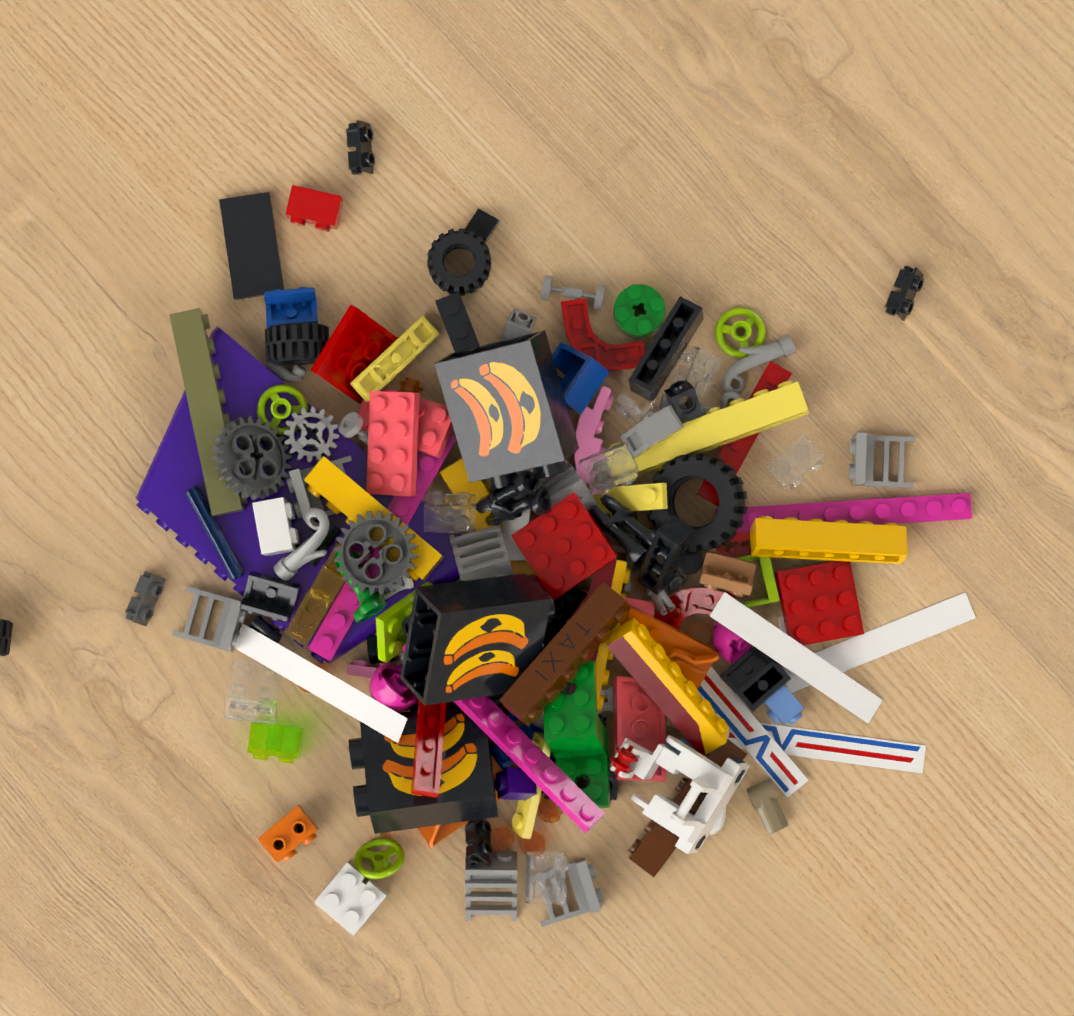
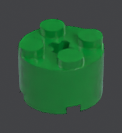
M633 284L625 288L616 298L613 309V317L618 329L624 335L635 339L654 334L661 326L665 314V305L661 295L652 287L643 284ZM639 306L643 307V312L645 313V315L640 314L638 317H636L634 315L635 310L633 308L637 309L639 308Z

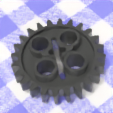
M251 416L245 419L239 417L227 423L226 427L219 430L220 435L214 438L218 445L211 448L212 451L217 453L211 460L218 462V466L213 468V470L221 471L222 473L218 480L226 479L227 482L224 488L227 489L233 486V495L242 491V499L251 496L252 500H256L259 497L264 499L269 494L272 495L278 492L277 489L284 486L283 481L289 478L288 474L284 471L292 467L286 463L292 457L284 452L289 448V445L281 444L285 437H277L278 428L270 430L269 421L261 425L260 417L252 420ZM236 441L240 444L241 449L237 447ZM259 441L263 444L264 450L261 448ZM239 466L243 469L244 475L239 471ZM262 467L265 468L267 475L263 472Z
M378 510L376 517H374L371 511H367V519L358 514V523L349 520L348 523L351 528L349 530L341 528V531L345 534L344 538L336 537V540L342 543L341 547L334 548V551L339 552L341 555L334 559L335 562L342 563V566L337 571L346 572L343 581L352 579L351 588L355 589L360 584V593H365L369 588L370 595L375 596L377 589H379L381 595H386V587L395 592V583L404 586L402 578L404 576L412 578L408 569L417 568L411 561L412 559L419 558L418 555L412 553V550L418 548L419 545L410 542L416 535L406 534L410 528L409 525L400 527L403 519L398 517L392 522V513H388L384 518L383 511ZM377 528H382L384 536L380 541L375 542L372 536L373 531ZM391 537H394V541L391 544L382 548ZM361 544L364 548V553L360 558L356 559L353 556V549ZM397 547L400 550V558L392 562L389 559V552ZM373 548L381 549L379 551L380 558L372 557L374 555ZM369 559L368 562L363 566V568L359 569L358 566L362 562ZM377 564L380 567V575L372 579L369 575V569Z

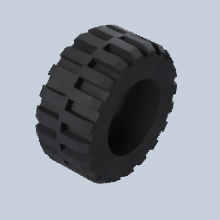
M689 454L677 456L674 460L663 464V468L660 471H656L653 475V483H667L668 509L649 510L650 513L647 514L648 520L653 522V529H659L673 515L678 517L675 510V495L678 488L687 480L694 478L704 479L715 487L719 497V509L715 518L707 525L701 527L691 526L695 530L686 550L699 552L718 548L736 535V530L741 528L744 522L742 520L743 515L747 514L748 506H745V499L748 498L747 492L743 490L742 485L744 483L741 477L735 474L736 470L731 465H727L724 463V460L712 457L711 455Z

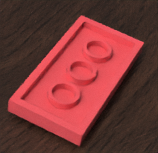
M382 388L380 390L384 392H397L387 388ZM419 398L417 452L441 458L453 431L447 405ZM363 400L358 415L363 418V425L360 430L368 432L369 402Z
M370 391L367 493L416 496L420 393Z
M614 677V757L617 754L616 748L621 747L625 738L654 753L658 744H666L665 714L633 677ZM659 765L653 777L649 780H643L635 774L632 778H624L614 772V780L666 781V769Z

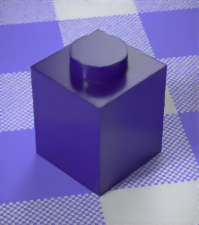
M507 767L496 774L494 786L498 799L526 801L537 794L536 783L521 768Z

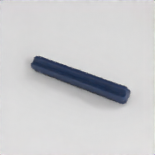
M197 486L190 488L186 491V495L230 578L236 580L242 577L244 571L215 517L212 516L211 510L200 489Z

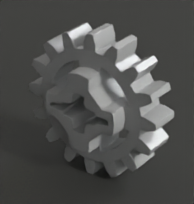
M312 406L310 412L307 413L303 407L301 408L300 416L296 413L292 414L293 422L286 421L285 424L290 427V430L283 431V435L289 436L284 445L292 446L289 451L290 454L294 452L299 453L297 460L300 461L303 456H306L307 463L311 462L312 457H316V460L319 462L322 459L321 454L327 457L331 455L328 448L335 449L337 447L332 440L339 438L338 434L333 433V430L338 428V424H330L333 416L325 418L324 409L318 414L315 413V407ZM315 418L320 421L314 424L308 423L305 419ZM297 426L300 430V438L295 442L294 429ZM325 428H327L328 431V440L326 444L325 441L322 439V431ZM305 429L309 431L316 430L315 438L317 440L314 441L312 438L307 440L305 438L307 435ZM305 446H314L315 449L318 451L309 452L303 450L302 448H304Z

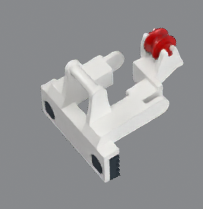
M670 735L667 736L666 742L680 750L681 753L667 744H658L653 753L625 738L621 747L616 748L617 754L615 757L610 758L612 761L610 770L617 773L620 777L632 778L635 774L643 780H649L660 765L672 774H679L681 772L692 779L690 783L692 787L680 806L662 794H655L650 802L634 793L631 800L644 808V815L680 837L675 844L677 848L686 854L698 853L750 765L735 757L727 758L723 766L720 767ZM700 792L708 793L696 814L692 815L689 813Z

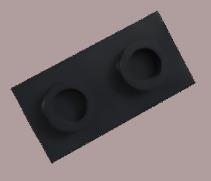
M357 120V123H349L346 129L347 147H356V151L348 152L349 170H351L352 175H360L362 172L374 174L375 157L372 153L371 142L373 140V131L370 124Z
M904 266V269H900L894 287L902 289L901 293L891 291L885 304V308H887L885 313L891 316H895L896 313L902 321H905L906 316L911 314L914 307V297L921 290L924 283V275L917 267L913 269L909 266Z
M486 819L468 821L465 825V838L468 844L466 846L465 861L470 867H476L482 861L491 866L492 828Z

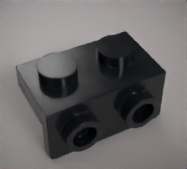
M251 571L248 576L244 598L240 603V609L246 610V612L253 615L261 614L271 617L272 620L277 622H289L295 610L300 585Z

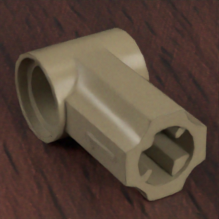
M770 779L746 789L755 810L759 812L768 834L789 826L779 805V797Z

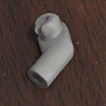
M272 363L267 365V369L282 381L300 382L306 374L305 367L295 364L293 369H287L283 365Z

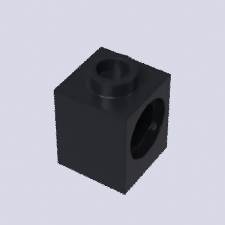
M688 381L675 382L669 389L664 390L669 405L672 406L682 424L704 415L696 391ZM683 396H688L684 404L678 405L679 400Z

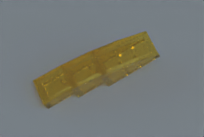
M337 542L334 548L341 547L342 543ZM334 549L284 633L306 647L345 583L343 576L337 571L334 563L337 553Z

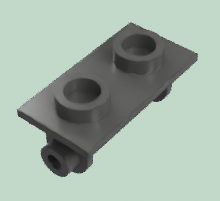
M147 571L140 575L134 592L142 595L140 599L131 597L125 611L127 613L125 618L134 623L147 626L148 621L154 614V607L158 597L163 592V585L166 579Z

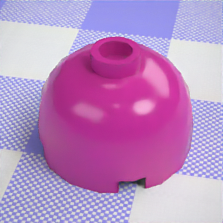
M718 621L714 623V648L728 663H731V660L733 662L737 661L753 646Z
M391 661L383 662L370 679L369 690L371 697L397 713L404 712L414 706L419 699L400 679L402 666L397 665L394 667L389 665Z

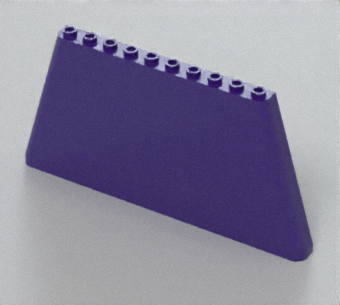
M216 326L208 339H213L216 353L212 354L213 363H218L221 373V379H217L219 389L223 388L225 392L226 404H222L224 414L228 413L231 421L239 417L245 419L248 416L255 420L258 418L257 405L262 394L275 385L286 384L222 329ZM184 390L138 491L136 499L139 502L136 506L147 515L152 512L158 517L156 523L165 531L172 529L177 534L175 539L185 548L189 545L197 551L194 555L206 565L209 561L214 565L216 569L213 572L221 579L226 581L229 578L236 585L233 589L242 597H244L248 576L251 571L281 579L275 573L274 566L281 558L287 557L292 553L288 552L272 556L261 554L252 504L254 502L284 497L294 507V503L298 502L296 494L290 493L287 480H284V486L277 489L278 492L272 495L269 494L264 499L259 497L256 500H252L251 496L247 497L248 504H244L245 511L215 517L244 571L242 577L236 580L230 578L186 495L187 490L197 486L210 508L186 391ZM286 392L277 393L280 398L288 400L291 406H300L298 400L293 395ZM271 398L265 404V416L270 423L274 417L271 413V404L273 403ZM307 403L309 413L312 406ZM285 405L278 407L279 414H284L287 410ZM292 414L288 418L282 419L278 427H288L285 423L286 421H294ZM315 418L306 419L308 423L317 424L320 421ZM327 428L322 431V439L325 441V444L328 440ZM337 428L333 430V433L338 434L339 438L332 440L337 447L335 449L328 448L331 454L329 457L321 454V457L324 456L331 462L351 456L352 461L343 463L345 474L366 491L368 454L350 438L343 436ZM305 429L307 432L305 438L307 440L311 438L314 441L317 440L315 438L316 430L309 431ZM300 430L294 432L295 442L300 438ZM283 435L285 438L281 442L282 445L289 439V436ZM236 441L237 447L241 449L240 444ZM259 441L261 448L264 450L263 444ZM291 445L284 451L285 454L292 457L286 461L287 464L292 466L291 469L284 471L288 474L289 478H291L289 471L296 469L304 470L314 467L318 463L316 457H312L310 463H307L306 456H303L300 461L297 460L299 453H289L292 448ZM305 446L304 448H302L303 450L309 452L318 451L315 449L314 446ZM262 467L263 472L267 475L265 468ZM370 494L385 508H388L394 498V495ZM320 495L324 511L331 510L326 506L328 500ZM424 501L420 503L409 526L410 529L443 555V560L425 581L420 577L417 581L412 578L413 588L401 590L385 599L388 605L384 607V610L360 623H356L354 620L332 661L312 652L310 655L319 663L323 664L326 661L330 664L366 641L368 636L375 635L377 633L376 617L416 590V587H420L427 581L436 585L456 582L461 579L449 535L454 534L455 537L462 536V534ZM295 511V519L291 520L292 528L298 530L300 544L296 545V548H298L312 535L314 530L303 521V517L298 518ZM341 512L338 515L327 516L328 520L340 529L345 528L349 530L351 528L345 522L348 517ZM343 532L338 534V537L341 538L345 536ZM336 539L330 545L327 555L322 557L317 566L312 567L309 563H306L288 580L300 585L295 610L290 621L277 622L272 620L282 631L285 628L290 630L294 634L291 638L302 648L305 644L308 647L310 646L346 582L343 581V576L337 571L334 563L337 553L334 551V548L341 547L342 544ZM360 544L354 547V551L361 556L364 548Z

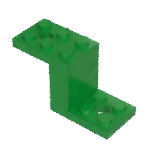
M588 661L580 666L576 677L560 689L561 692L557 699L549 702L543 709L544 740L556 758V765L575 784L582 777L589 778L590 783L588 787L581 790L599 808H610L608 733L597 714L596 664L594 661ZM568 684H575L577 687L572 695L563 694V689ZM557 805L558 811H563V810Z

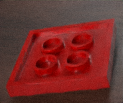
M350 305L310 371L360 404L363 398L350 383L398 338L360 309Z
M573 492L551 507L549 513L540 515L511 535L553 600H557L618 558L615 550L576 492Z
M834 561L775 572L788 636L804 646L864 634L850 561Z

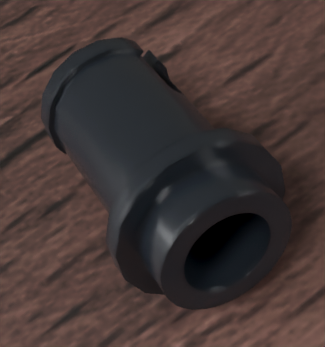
M261 615L249 626L276 643L283 637L280 634L281 630L279 628L276 630Z

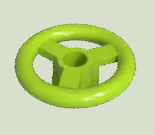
M743 307L726 311L721 315L715 327V338L718 346L732 357L744 358L750 355L729 347L724 341L722 333L730 334L736 341H739L740 347H749L747 339L752 332L751 326L755 323L758 329V337L751 347L762 346L766 333L762 319L754 311ZM736 315L749 317L746 321H737L732 326L724 325L729 318ZM743 328L745 330V335L738 336L736 334V329Z
M275 385L267 389L260 397L257 405V416L261 418V425L268 422L265 416V404L269 398L272 399L271 413L274 417L269 429L278 428L276 435L282 436L283 431L290 430V427H278L282 419L288 418L293 413L301 415V408L303 407L308 413V405L304 395L290 385ZM286 392L293 395L298 400L300 406H291L288 400L280 398L277 393ZM281 405H285L287 408L284 414L278 413V407ZM297 426L295 427L294 432L299 430Z
M389 838L373 839L358 849L354 857V866L366 878H386L399 870L404 862L405 853L402 846L395 840ZM376 846L390 847L389 849L383 852L370 851L371 848ZM397 854V859L392 865L390 857ZM362 857L370 860L372 871L363 867Z

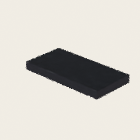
M270 192L219 199L234 300L264 296V292L275 289L284 290Z

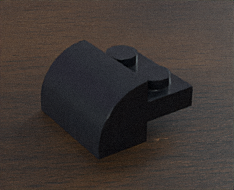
M754 646L719 675L752 713L791 680V677L774 659Z

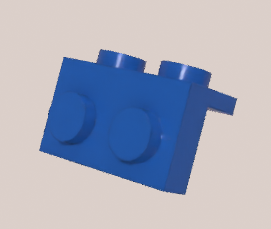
M299 287L297 289H275L264 292L267 328L286 323H318L315 288Z

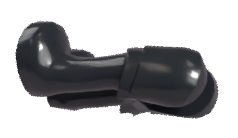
M524 471L516 477L515 483L503 490L496 489L482 497L476 504V510L480 514L492 511L485 519L487 525L490 526L521 517L522 511L530 508L536 515H545L551 511L552 505L546 487L538 488L540 483L538 476L531 471ZM520 494L526 495L519 500L513 498Z
M604 494L600 501L612 515L608 517L596 505H592L588 511L599 528L611 535L626 551L625 562L632 569L642 560L647 550L649 551L658 529L646 527L634 518L636 514L631 512L629 508L622 505L614 497ZM627 526L640 539L643 545L634 540L621 527Z

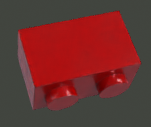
M292 185L285 215L288 219H291L290 223L305 226L306 223L315 225V229L330 232V228L337 230L343 198L340 195Z

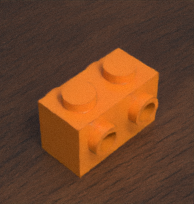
M298 805L261 835L258 840L277 863L281 859L286 863L297 854L295 848L303 843L306 846L317 837L314 832L319 828L301 805ZM297 823L303 825L304 830L302 832L297 829ZM277 840L283 842V848L277 846Z

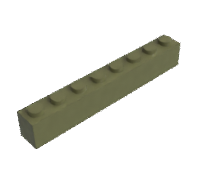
M200 308L169 314L211 514L217 517L245 511L244 504H248L247 498L242 499V491L233 495V486L227 489L224 488L227 481L226 479L218 480L222 473L221 471L213 470V468L218 466V462L211 460L212 457L217 455L216 452L211 450L213 446L218 445L214 438L220 435L219 430L226 427V424L231 422L229 414H224L222 404H226L224 389H219L217 379H221L218 363H213L212 354H215L216 350L213 339H208L206 329L211 328L208 314H203Z

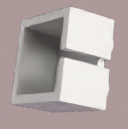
M284 497L252 503L261 554L272 556L293 552L296 549V545L300 544L298 530L292 528L291 520L295 519L293 504Z
M348 861L314 903L354 936L388 893L372 879L367 884L363 883L362 880L365 877L356 870L352 862Z

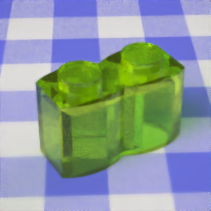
M251 722L247 753H252L253 759L268 760L269 756L279 757L278 762L294 763V759H300L304 728Z

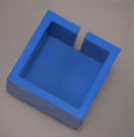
M560 342L552 356L556 368L565 375L563 379L559 376L567 408L582 414L609 374V371L592 357Z

